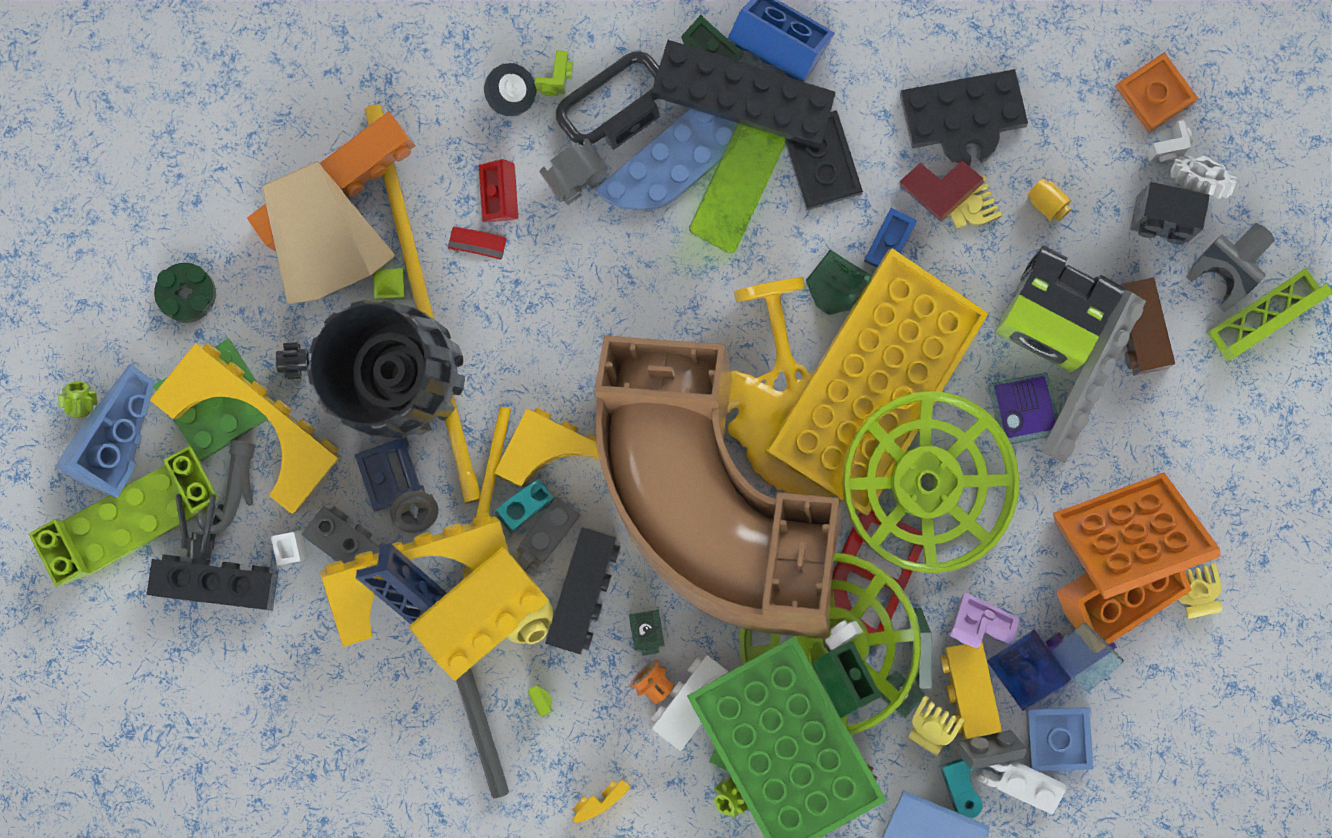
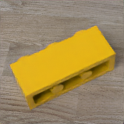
M981 642L978 649L968 644L942 648L943 655H939L942 672L948 673L950 685H946V693L949 703H954L956 715L953 716H956V721L953 724L954 728L960 718L965 720L958 732L961 733V738L969 739L1002 732L983 642Z

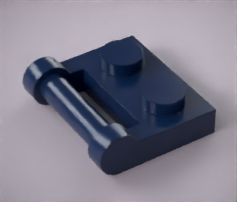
M407 437L355 454L373 511L375 512L391 507V503L396 500L397 494L402 495L407 492V490L400 492L388 457V454L392 452L397 454L408 489L419 491L422 488L425 492L424 486L419 484L407 449L410 446Z

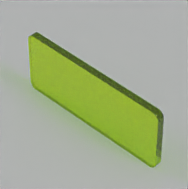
M737 123L689 226L691 234L726 253H734L737 250L785 146V140L782 137Z

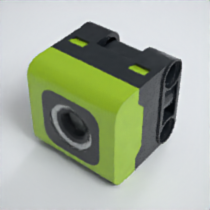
M1042 245L1028 263L1020 279L1021 281L994 333L1072 373L1087 360L1112 311L1119 303L1125 287L1102 275L1093 278L1067 264L1068 257Z

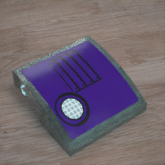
M1047 372L989 383L988 391L995 412L994 419L1004 430L1011 444L1049 437L1058 419V413Z

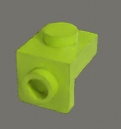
M556 50L553 78L535 77V87L537 91H541L542 95L558 96V93L565 94L567 79H572L574 62L569 61L568 51Z

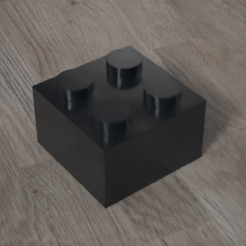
M1150 182L1136 198L1130 230L1137 231L1139 236L1145 238L1160 236L1167 238V241L1173 244H1185V242H1189L1203 230L1210 195Z

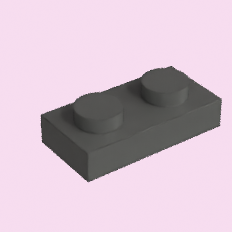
M1011 730L959 741L956 752L971 770L1025 758L1027 748Z

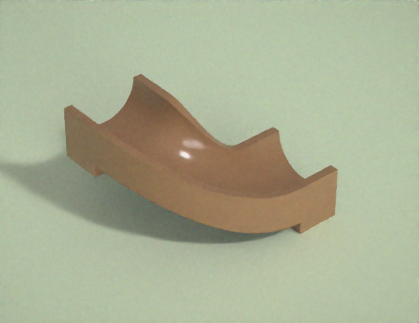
M604 335L594 390L597 397L595 418L597 449L601 469L615 507L630 538L643 558L678 595L701 611L723 622L765 633L822 639L829 638L833 563L838 535L841 536L842 533L839 498L778 492L777 499L770 498L756 490L741 475L729 456L724 443V431L732 383V372L725 344Z

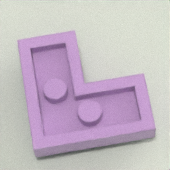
M964 592L959 601L949 636L976 649L980 646L984 633L997 640L1011 644L1016 635L1020 618Z

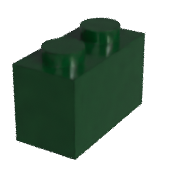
M853 641L827 652L812 662L840 718L882 697Z

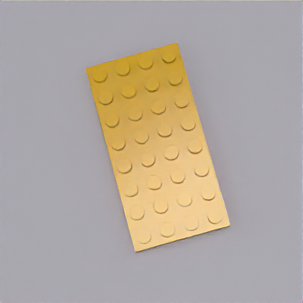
M893 248L888 249L765 452L844 502L842 487L843 466L848 448L858 429L879 407L895 398L910 393L942 392L989 313ZM921 401L899 406L884 414L877 422L888 434L891 430L904 423L920 420ZM919 429L902 434L894 440L895 443L906 452ZM869 431L863 436L855 452L850 478H864L867 475L870 458L879 444ZM886 450L878 462L875 477H891L896 461ZM876 489L877 498L883 489ZM851 490L855 510L868 516L872 508L867 496V490Z

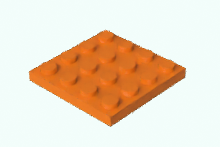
M1165 473L1053 513L1055 524L1104 599L1221 557L1219 546Z

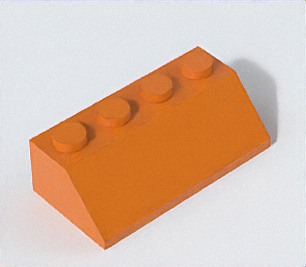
M1185 570L1104 599L1086 572L1056 591L1066 618L1092 650L1098 652L1192 591Z

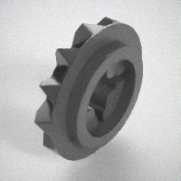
M422 488L419 491L408 489L402 495L397 494L396 500L391 503L390 517L393 524L404 532H422L435 523L439 512L438 504L433 495L425 493ZM411 503L416 504V507L419 508L417 518H414V514L412 515V512L409 511Z

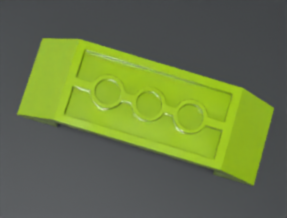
M191 445L163 460L165 462L164 466L125 486L118 497L115 498L109 495L63 521L54 519L28 533L55 587L92 575L180 527L176 503L177 494L182 496L186 523L198 517L199 512L208 507L211 494L216 495V501L219 499Z

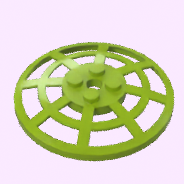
M926 391L910 393L895 398L879 407L865 420L848 448L843 466L842 487L849 518L858 535L871 550L884 560L900 568L915 572L941 573L954 571L970 565L983 557L998 543L1014 516L1019 495V472L1015 453L1007 435L988 412L964 397L947 392ZM921 401L920 420L904 423L891 430L888 434L877 422L884 414L899 406ZM933 401L957 406L973 415L977 421L963 432L950 423L932 419ZM919 429V447L904 452L895 443L894 440L902 434ZM931 429L944 431L954 436L957 440L947 450L931 446ZM985 429L991 433L1000 449L1006 474H987L984 458L978 446L974 443V440ZM869 431L879 444L870 458L867 475L864 478H850L855 452L863 436ZM965 449L969 451L974 460L977 475H963L956 458ZM886 450L896 461L891 477H875L878 462ZM926 473L930 474L934 479V485L928 491L924 490L920 484L921 477ZM1006 486L1002 511L995 526L989 533L976 522V519L984 507L988 487ZM963 487H977L975 502L967 514L957 503L962 495ZM876 489H891L898 503L888 516L885 515L879 504ZM851 490H867L870 506L881 523L872 536L866 532L856 514ZM906 513L921 518L922 536L908 533L900 529L896 524ZM949 513L959 522L953 529L939 535H934L933 518ZM967 530L981 542L961 557L938 563L935 545L951 541ZM891 532L894 536L906 542L923 545L925 563H915L901 559L887 552L880 545Z
M835 552L834 561L856 565L873 573L875 577L866 590L851 582L832 580L830 630L844 620L847 624L857 621L863 632L851 641L855 644L877 688L891 701L873 717L856 724L847 725V715L842 717L843 723L850 735L876 726L889 717L903 703L913 686L919 670L921 633L916 613L909 598L900 585L887 572L857 556ZM885 583L894 591L902 603L909 618L911 629L894 630L887 611L876 598ZM832 589L846 590L858 595L860 598L851 611L835 607ZM870 605L880 617L885 632L868 633L864 623L861 621L860 618ZM741 628L740 656L742 664L780 644L781 634L771 633L770 644L752 646L753 630ZM796 636L811 665L813 661L829 652L825 646L826 639ZM913 641L911 666L905 683L900 691H898L886 680L894 662L896 643ZM886 644L885 660L880 672H877L866 662L870 645Z

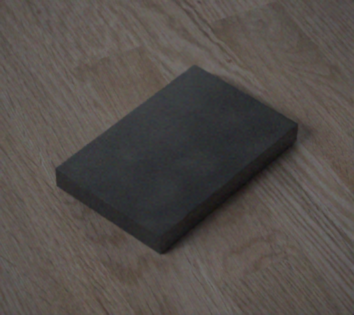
M837 110L830 112L820 148L783 137L806 211L863 194Z

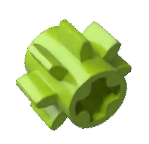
M83 381L70 382L66 384L65 388H62V394H58L59 408H64L65 414L72 418L86 417L90 414V411H93V405H97V392L91 391V386Z
M729 777L725 782L721 781L714 788L718 795L713 800L716 808L722 814L731 815L735 818L739 813L743 814L749 809L732 777Z

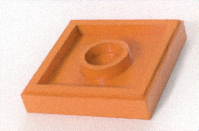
M1165 52L1115 86L1148 133L1199 99Z

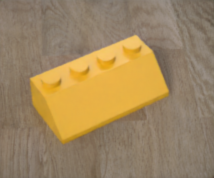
M502 546L408 627L438 665L456 681L516 630L518 623L524 620L528 613H536L549 600L534 580Z

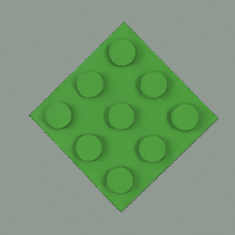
M229 338L215 346L221 352L219 356L221 360L226 364H229L231 361L245 372L243 377L251 384L253 381L257 382ZM167 377L159 383H157L156 385L152 386L155 392L159 389V387L163 384ZM213 397L197 403L186 411L181 418L173 420L188 444L192 446L199 461L203 462L231 444L232 440L239 439L268 419L261 411L245 401L231 397Z

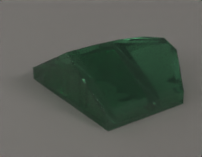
M829 250L806 279V283L816 307L824 313L832 315L850 310L873 276L832 250Z

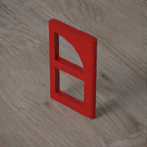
M872 509L868 516L860 512L858 514V518L866 532L871 523L878 526L881 524ZM901 521L896 524V526L908 533L922 536V531ZM854 526L841 553L857 556L863 540L858 535ZM914 544L907 560L917 563L923 545ZM837 562L832 572V580L847 581L849 572L869 581H872L875 577L873 573L866 569L843 562ZM904 568L899 579L892 577L903 591L913 572ZM885 583V585H884L883 587H885V588H887V589L893 591V590ZM832 589L835 607L851 611L853 607L849 601L847 591ZM894 591L885 608L890 620L900 601ZM861 619L868 633L885 632L881 620L877 629Z

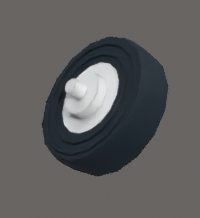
M504 63L495 67L486 77L484 84L485 99L489 106L498 114L507 117L518 116L526 112L535 101L537 93L535 80L531 73L523 66L515 63Z

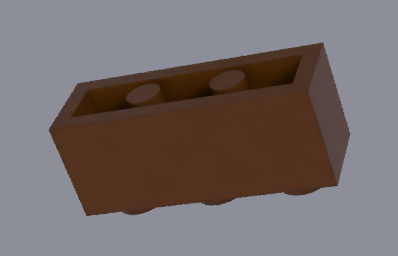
M1155 278L1120 284L1125 287V290L1134 293L1146 301L1143 306L1142 315L1135 322L1129 334V341L1126 344L1125 361L1128 369H1132L1134 376L1169 369L1175 365V359Z

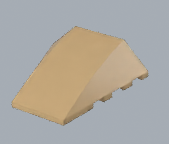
M318 161L262 185L287 304L318 300L371 276L396 256Z

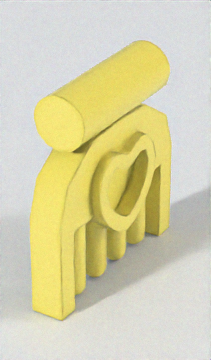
M982 176L984 182H986V180H987L986 177H985V176ZM988 184L981 185L950 214L956 229L966 226L967 222L973 226L983 225L1002 217L1001 211L983 217L998 210V206L995 205L981 211L983 207L995 202L994 198L984 202L982 200L991 196V191L978 196L974 195L989 187Z
M1216 563L1210 565L1214 583H1212L1208 566L1203 567L1207 582L1203 581L1200 568H1195L1197 576L1195 580L1192 570H1187L1192 591L1178 600L1180 603L1188 605V607H1185L1188 619L1222 612L1220 600L1214 601L1221 594L1222 586Z
M925 696L913 715L912 724L914 728L908 738L938 756L943 745H948L955 739L965 720L960 718L951 732L950 730L956 721V716L951 717L947 726L945 721L949 716V712L945 711L942 717L939 716L942 711L941 707H937L934 714L929 716L935 705L933 702L929 703L923 714L922 711L929 700Z

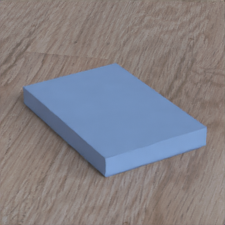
M903 790L881 838H986L990 826Z

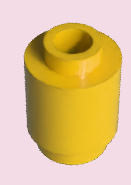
M1044 178L1027 194L1031 199L1030 203L1050 222L1054 219L1061 221L1072 209L1069 206L1072 200L1052 181L1047 182Z

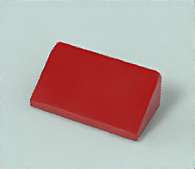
M504 159L479 164L482 222L518 219L515 164Z

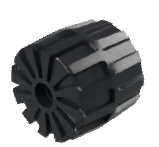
M361 300L352 302L347 309L339 313L333 312L324 321L325 325L317 338H313L309 349L311 353L310 369L307 373L309 384L314 386L319 397V405L326 413L340 418L343 425L365 434L395 438L402 437L405 434L422 435L432 430L430 423L434 419L438 418L443 421L451 415L455 407L450 401L453 395H461L464 389L465 376L458 374L457 367L462 366L464 361L459 345L450 340L451 335L447 328L426 313L413 307L391 301L375 302ZM396 365L398 371L396 376L392 378V371Z

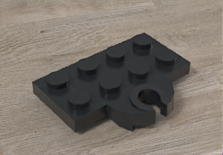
M1015 69L900 91L912 149L941 143L944 154L952 163L954 161L957 163L964 161L970 166L971 155L965 148L970 143L977 144L980 147L981 154L979 160L983 163L994 155L1000 140V132L1025 128L1028 125Z

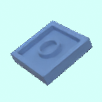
M1088 707L1026 710L1031 769L1036 771L1093 769L1090 710Z

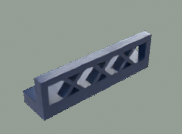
M391 543L380 546L378 565L356 571V579L409 624H412L447 594ZM381 576L384 580L375 579L373 577ZM389 591L401 593L402 595L390 593Z

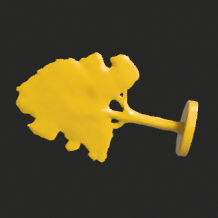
M804 277L773 281L735 290L734 296L738 303L759 299L766 300L776 348V362L771 371L757 378L739 371H732L727 413H730L733 408H738L739 413L728 424L727 433L737 439L742 447H747L746 457L751 462L753 471L756 474H760L762 479L767 481L768 484L774 485L778 491L784 490L789 494L833 497L826 490L765 452L813 374L808 373L803 365L797 364L793 359L780 296L783 294L805 289ZM799 371V373L802 376V380L797 379L796 372ZM780 372H784L787 383L784 391H776L773 388L774 380H776Z

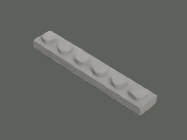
M1125 290L1119 303L1112 311L1041 451L1042 453L1063 463L1072 454L1075 442L1081 430L1086 426L1089 419L1088 416L1095 402L1101 397L1102 388L1108 376L1115 369L1116 360L1122 348L1129 341V334L1135 322L1142 315L1143 306L1146 301L1134 293Z

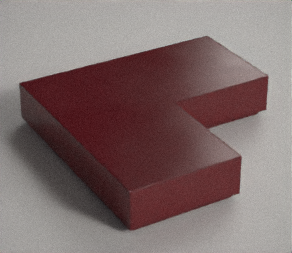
M961 161L943 179H939L920 162L899 183L901 188L942 222L984 183V180L964 161Z

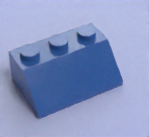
M750 0L740 10L727 39L734 42L738 48L750 51L760 57V60L765 64L774 65L781 69L788 77L804 82L818 63L835 32L779 0Z

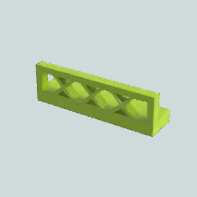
M1305 268L1207 332V334L1228 362L1330 296L1332 290L1327 283L1319 287L1310 272ZM1300 278H1303L1312 293L1305 297L1292 295L1294 282ZM1288 287L1287 293L1281 292ZM1273 296L1285 298L1284 311L1281 313L1269 311L1270 298ZM1291 300L1298 301V302H1296L1295 304H1293L1292 306H1290V305H1291ZM1264 303L1263 309L1256 308ZM1247 313L1262 314L1260 327L1254 329L1244 326ZM1267 316H1272V317H1274V318H1272L1271 320H1269V321L1266 322ZM1240 319L1239 325L1232 324L1236 320ZM1224 328L1238 330L1236 343L1229 347L1226 346L1218 334ZM1243 332L1249 333L1248 335L1242 338Z

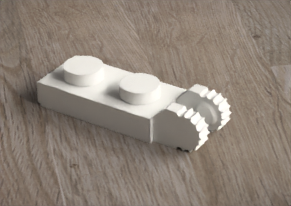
M1014 760L990 766L1002 772L1001 776L984 768L978 769L975 774L976 778L990 787H996V789L1052 815L1066 791L1064 783Z

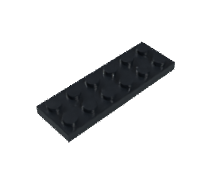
M667 40L650 96L820 148L836 92Z

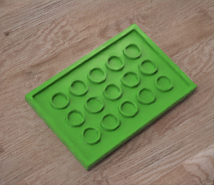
M795 635L687 695L765 838H821L887 801Z

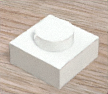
M302 530L271 536L277 566L308 559L304 539L301 535Z
M844 620L830 630L832 636L825 641L833 650L848 643L861 634L863 630L857 621L847 624Z

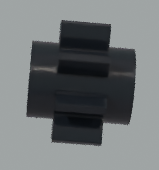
M298 342L283 343L284 350L276 351L277 372L285 373V378L288 380L302 379V371H308L310 368L308 349H301Z

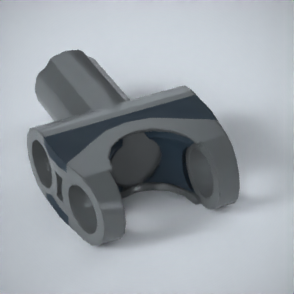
M1258 223L1253 224L1235 244L1231 243L1221 234L1197 259L1186 278L1193 282L1208 272L1217 273L1222 276L1226 282L1227 290L1223 297L1224 301L1219 305V308L1225 312L1249 294L1266 276L1254 262L1272 245L1275 239L1267 228Z

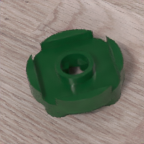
M177 263L158 274L154 296L157 306L166 316L181 323H190L204 317L210 306H213L216 298V288L213 279L200 266L192 263ZM185 285L188 289L193 290L192 293L188 294L187 300H183L182 296L178 295V291Z

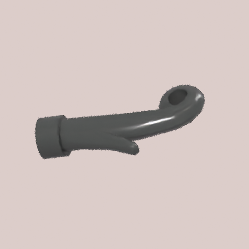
M236 440L231 441L229 450L231 459L223 511L215 507L214 515H216L219 521L211 526L210 534L222 532L231 524L239 507L242 494L248 506L253 505L249 469L255 450L254 444ZM208 507L202 509L198 514L197 523L202 531H204Z

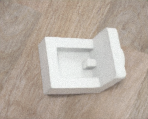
M1184 120L1177 121L1171 128L1174 139L1153 143L1147 150L1149 162L1159 160L1160 164L1170 163L1178 159L1177 156L1184 155L1191 148L1193 142L1192 132L1189 127H1186Z

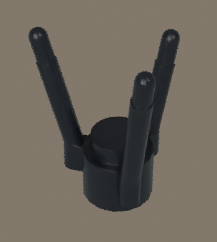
M177 494L176 503L182 536L181 548L187 549V557L211 559L216 534H210L211 526L219 521L216 515L213 519L216 495L211 494L204 531L192 532V537H189L182 496ZM219 504L217 508L223 511L224 505Z

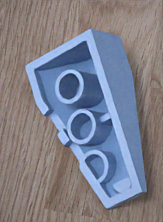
M131 364L128 365L70 441L55 466L82 484L115 498L118 497L134 471L136 463L134 462L137 445H140L142 435H140L144 416L148 412L153 391L152 386H154L155 381Z

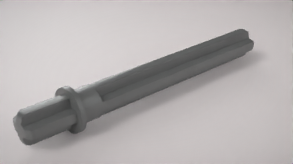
M470 668L456 680L491 796L493 799L500 798L509 794V789Z

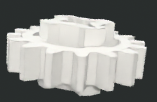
M1189 155L1186 158L1179 156L1178 159H1175L1170 171V176L1175 178V182L1181 184L1183 189L1213 195L1217 199H1220L1221 196L1228 198L1229 195H1232L1237 183L1235 181L1236 177L1232 176V172L1226 170L1224 165L1212 161L1210 157L1201 155L1197 159Z

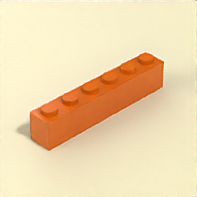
M388 111L321 161L320 164L341 188L346 197H353L359 194L364 189L363 185L371 179H378L383 176L388 170L387 167L395 161L399 162L407 158L411 154V149L416 145L398 120ZM265 203L249 215L247 220L264 244L276 251Z

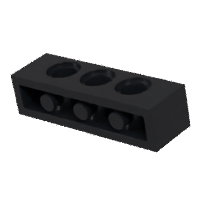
M162 554V560L152 559L146 595L273 611L278 575L269 573L270 567L252 565L251 571L240 570V564L222 562L221 567L210 566L211 560L192 558L191 563L180 562V556ZM186 570L189 573V581L185 586L181 587L177 582V577L181 571ZM217 574L219 585L216 589L210 590L207 586V580L210 575ZM246 577L249 581V589L244 594H240L237 590V582L241 578Z

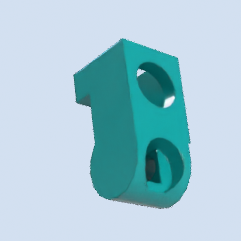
M537 479L499 506L495 511V515L513 535L522 525L552 502L555 497L543 482Z
M962 758L940 765L939 767L954 810L969 818L977 817L982 811L983 802L980 796L974 792L968 772L974 770H971Z

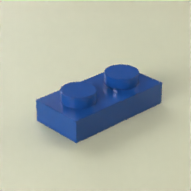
M890 208L864 262L877 268L888 249L893 248L901 254L917 220Z

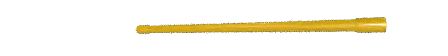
M379 104L371 105L364 109L368 126L384 115L382 106ZM395 163L387 167L388 170L383 175V180L416 309L434 319ZM453 395L450 403L455 409L445 419L459 474L458 480L464 503L467 504L479 501L481 493L476 474L472 468Z

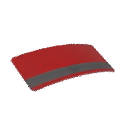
M454 226L452 227L448 249L501 260L507 239L506 237Z

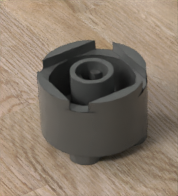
M584 139L582 147L578 142L550 160L553 166L548 171L544 166L539 171L558 201H565L567 205H570L582 196L581 192L587 186L594 189L606 180L605 176L607 175L608 167L589 139Z

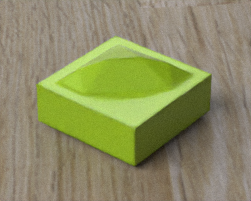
M403 268L378 269L373 273L374 299L376 301L405 299Z
M535 685L528 689L527 693L539 716L544 717L553 712L551 708L552 697L546 689L541 688L540 685Z

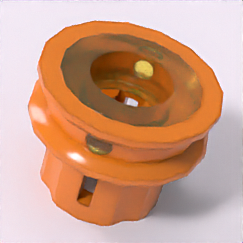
M655 659L635 675L629 687L636 689L637 696L645 694L656 705L671 693L674 684L664 675L666 667H661L659 660ZM656 684L660 688L659 690L654 687Z

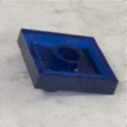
M1035 629L987 660L989 666L1022 711L1060 689L1071 680Z

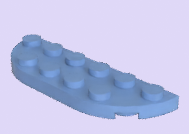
M690 109L599 185L595 191L608 203L624 210L651 211L664 207L680 197L730 153L738 140L742 124Z

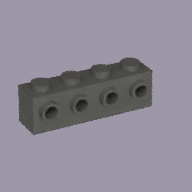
M323 506L301 534L332 559L342 561L343 564L354 561L356 555L372 551L373 554L379 553L380 546L385 545L384 542H381L378 546L369 538L372 536V533L360 524H357L354 528L347 523L346 519L349 516L335 506L331 510ZM389 591L390 593L402 595L401 593Z

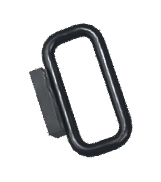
M642 51L630 52L565 97L556 109V120L569 139L583 146L584 139H589L591 144H594L605 137L608 145L612 150H615L660 118L658 106L654 102L658 98L650 96L652 89L588 134L580 133L567 117V112L571 107L634 63L643 64L652 76L656 78L659 65L653 57Z

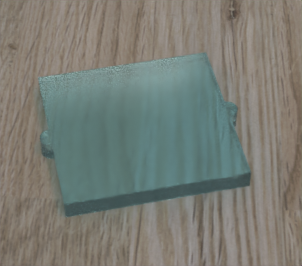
M1083 622L1070 635L1065 634L1063 641L1049 653L1087 693L1102 680L1107 681L1110 677L1109 674L1124 662V659L1086 622Z

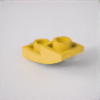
M623 778L619 783L612 780L602 792V795L605 797L603 802L594 794L589 799L583 796L572 809L576 813L572 820L575 823H580L599 815L623 797L631 788V785Z

